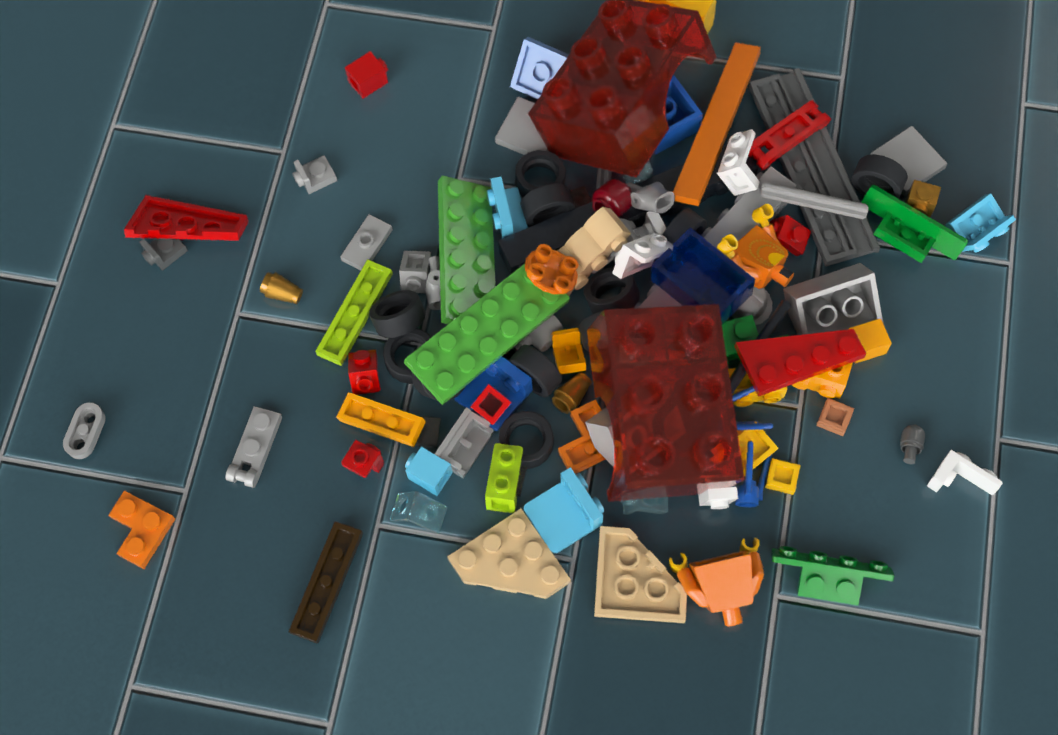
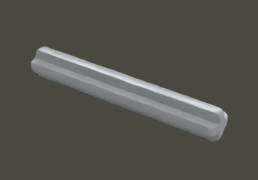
M763 182L760 189L761 197L859 219H865L868 213V206L860 202L769 182Z

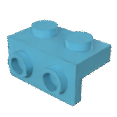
M501 177L491 178V189L487 190L489 205L494 206L496 213L492 214L495 230L500 229L502 238L527 229L528 226L520 205L521 198L518 188L504 189Z
M990 193L982 196L947 222L945 226L968 240L962 252L970 250L979 252L989 245L988 241L991 238L1006 233L1010 229L1009 225L1016 218L1014 215L1005 216Z

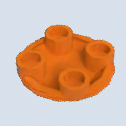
M540 244L525 259V271L528 278L544 292L566 294L572 291L577 284V260L553 250L549 245Z

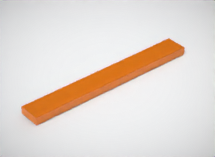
M741 43L734 44L673 190L675 195L674 201L699 206L759 58V46Z

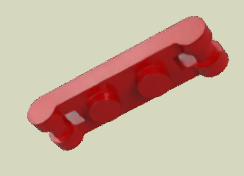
M810 100L754 139L748 156H753L758 161L757 165L762 170H765L775 160L810 135L826 127L831 121V117L826 113L822 114L817 109L818 105L813 100ZM764 146L769 150L766 154L761 150Z

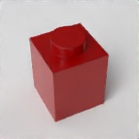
M371 51L345 67L348 82L362 99L388 83L386 75L388 68L385 62L380 57L377 59Z
M488 384L471 405V408L494 425L512 401Z

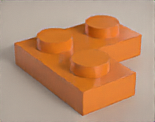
M596 399L570 411V416L582 437L558 448V453L566 468L571 467L575 474L605 460L594 447L585 423L602 411Z
M123 491L108 516L132 530L116 554L145 569L175 521V518L142 499Z

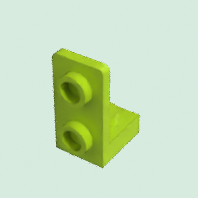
M499 443L494 445L485 493L486 510L506 513L516 512V491L523 455V448L521 446Z

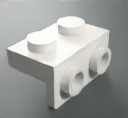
M652 233L623 244L622 249L615 257L616 264L612 273L622 279L651 267L654 259L673 252L675 246L668 242L665 236L658 233Z

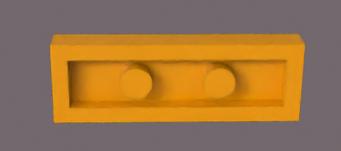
M348 392L337 414V419L340 422L411 447L415 446L426 423L422 417Z

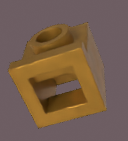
M914 180L905 203L931 217L936 207L941 187Z

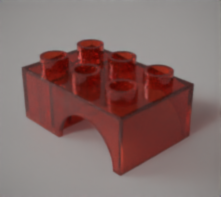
M637 0L605 1L600 6L598 15L584 35L574 43L571 53L553 79L545 84L541 96L528 113L548 151L562 159L637 178L669 130L666 119V97L675 70L687 56L705 59L706 63L711 65L717 57L699 11Z
M719 304L604 310L587 329L595 398L601 397L604 400L613 431L614 470L611 484L607 489L608 502L698 495L708 489L728 488L744 481Z

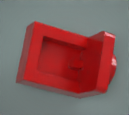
M787 214L769 222V224H773L777 239L784 248L795 256L804 253L811 230Z
M376 349L348 353V374L352 393L355 395L380 392L381 390Z
M356 439L341 462L343 467L363 478H366L371 470L379 473L385 464L381 451L370 443L364 444Z

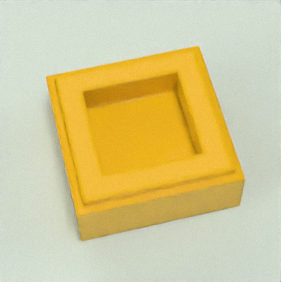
M772 458L765 488L794 495L801 465Z

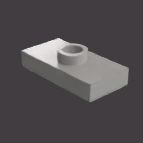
M368 215L340 256L341 261L361 271L367 259L373 261L392 232V226Z

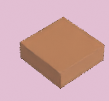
M827 398L816 426L844 436L855 408Z

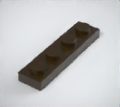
M334 521L289 629L290 634L317 644L319 643L363 536L362 530Z

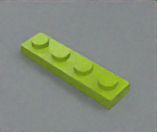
M367 259L315 351L317 356L337 365H343L369 318L371 307L379 300L393 275L392 269Z

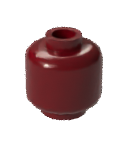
M617 179L608 180L594 192L592 196L593 210L596 212L602 207L610 208L619 218L632 206L630 195L632 191L630 187Z

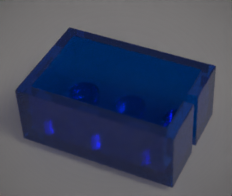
M689 228L673 244V250L668 248L652 264L651 281L714 332L753 294L755 278L692 228Z

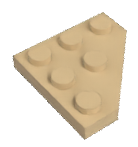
M522 509L511 514L447 556L464 584L475 586L477 584L492 587L496 590L512 593L519 592L547 599L571 583V579Z
M600 526L594 617L685 623L687 594L679 582L677 583L667 572L666 567L651 551L647 550L630 528Z

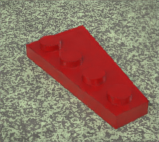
M145 195L124 228L125 238L239 241L248 224V218L244 214Z
M854 329L735 343V349L758 397L858 361L866 356V352Z

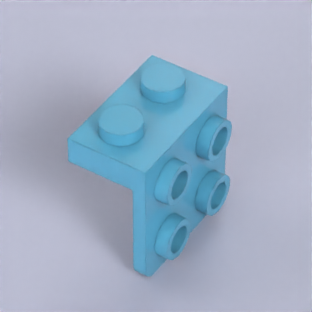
M571 467L561 473L560 483L524 505L525 514L553 554L559 553L603 525L602 513L605 511L597 497H590L586 491L588 485L580 473L575 474Z

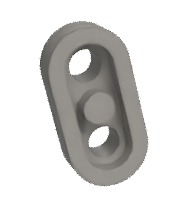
M84 403L79 406L63 440V448L75 459L86 458L93 452L104 426L105 414L97 404ZM95 416V420L92 423H88V419ZM85 442L83 448L77 449L79 443Z

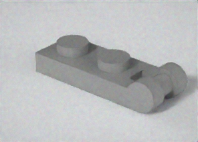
M253 407L233 461L227 469L225 477L227 481L234 483L241 481L244 482L245 486L256 487L282 420L280 413ZM244 464L251 466L248 471L242 470Z

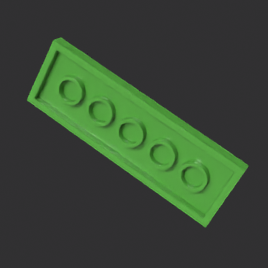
M443 175L438 180L441 323L449 324L496 286L492 206L489 205L487 190H490L491 187Z
M523 264L406 357L404 364L443 405L567 304L570 297L567 294L544 292L535 286L528 278L525 264Z

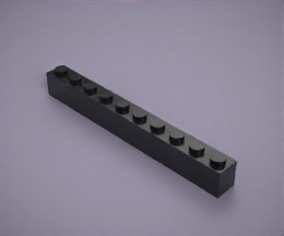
M727 146L723 147L700 204L713 195H723L729 191V188L717 174ZM748 156L746 164L756 176L759 167L757 160L753 156ZM684 164L645 179L635 185L645 187L652 183L660 182L665 190L673 192ZM674 201L669 210L659 213L660 217L675 215L682 208L690 204ZM593 202L498 240L499 253L509 274L511 275L525 264L527 256L536 250L540 244L549 245L556 251L563 247L567 240L583 227L587 220L595 213L592 206ZM631 206L619 219L633 221L637 228L645 224L646 212L649 211Z

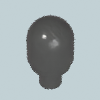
M918 425L906 426L901 434L900 446L904 452L903 461L907 464H914L916 455L920 454L924 448L925 432Z

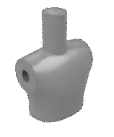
M655 182L645 187L627 183L632 191L630 194L631 205L634 208L664 213L674 204V193L665 190L660 182Z
M433 256L429 258L430 273L427 277L425 293L429 308L431 310H441L440 258Z
M552 315L512 349L516 352L525 344L533 345L540 352H545L552 346L551 333L563 330V326Z

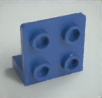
M503 356L465 386L463 391L454 398L461 406L467 407L479 416L481 415L473 410L471 405L488 384L512 401L495 424H490L489 427L494 429V431H499L504 421L517 410L533 391L532 378Z

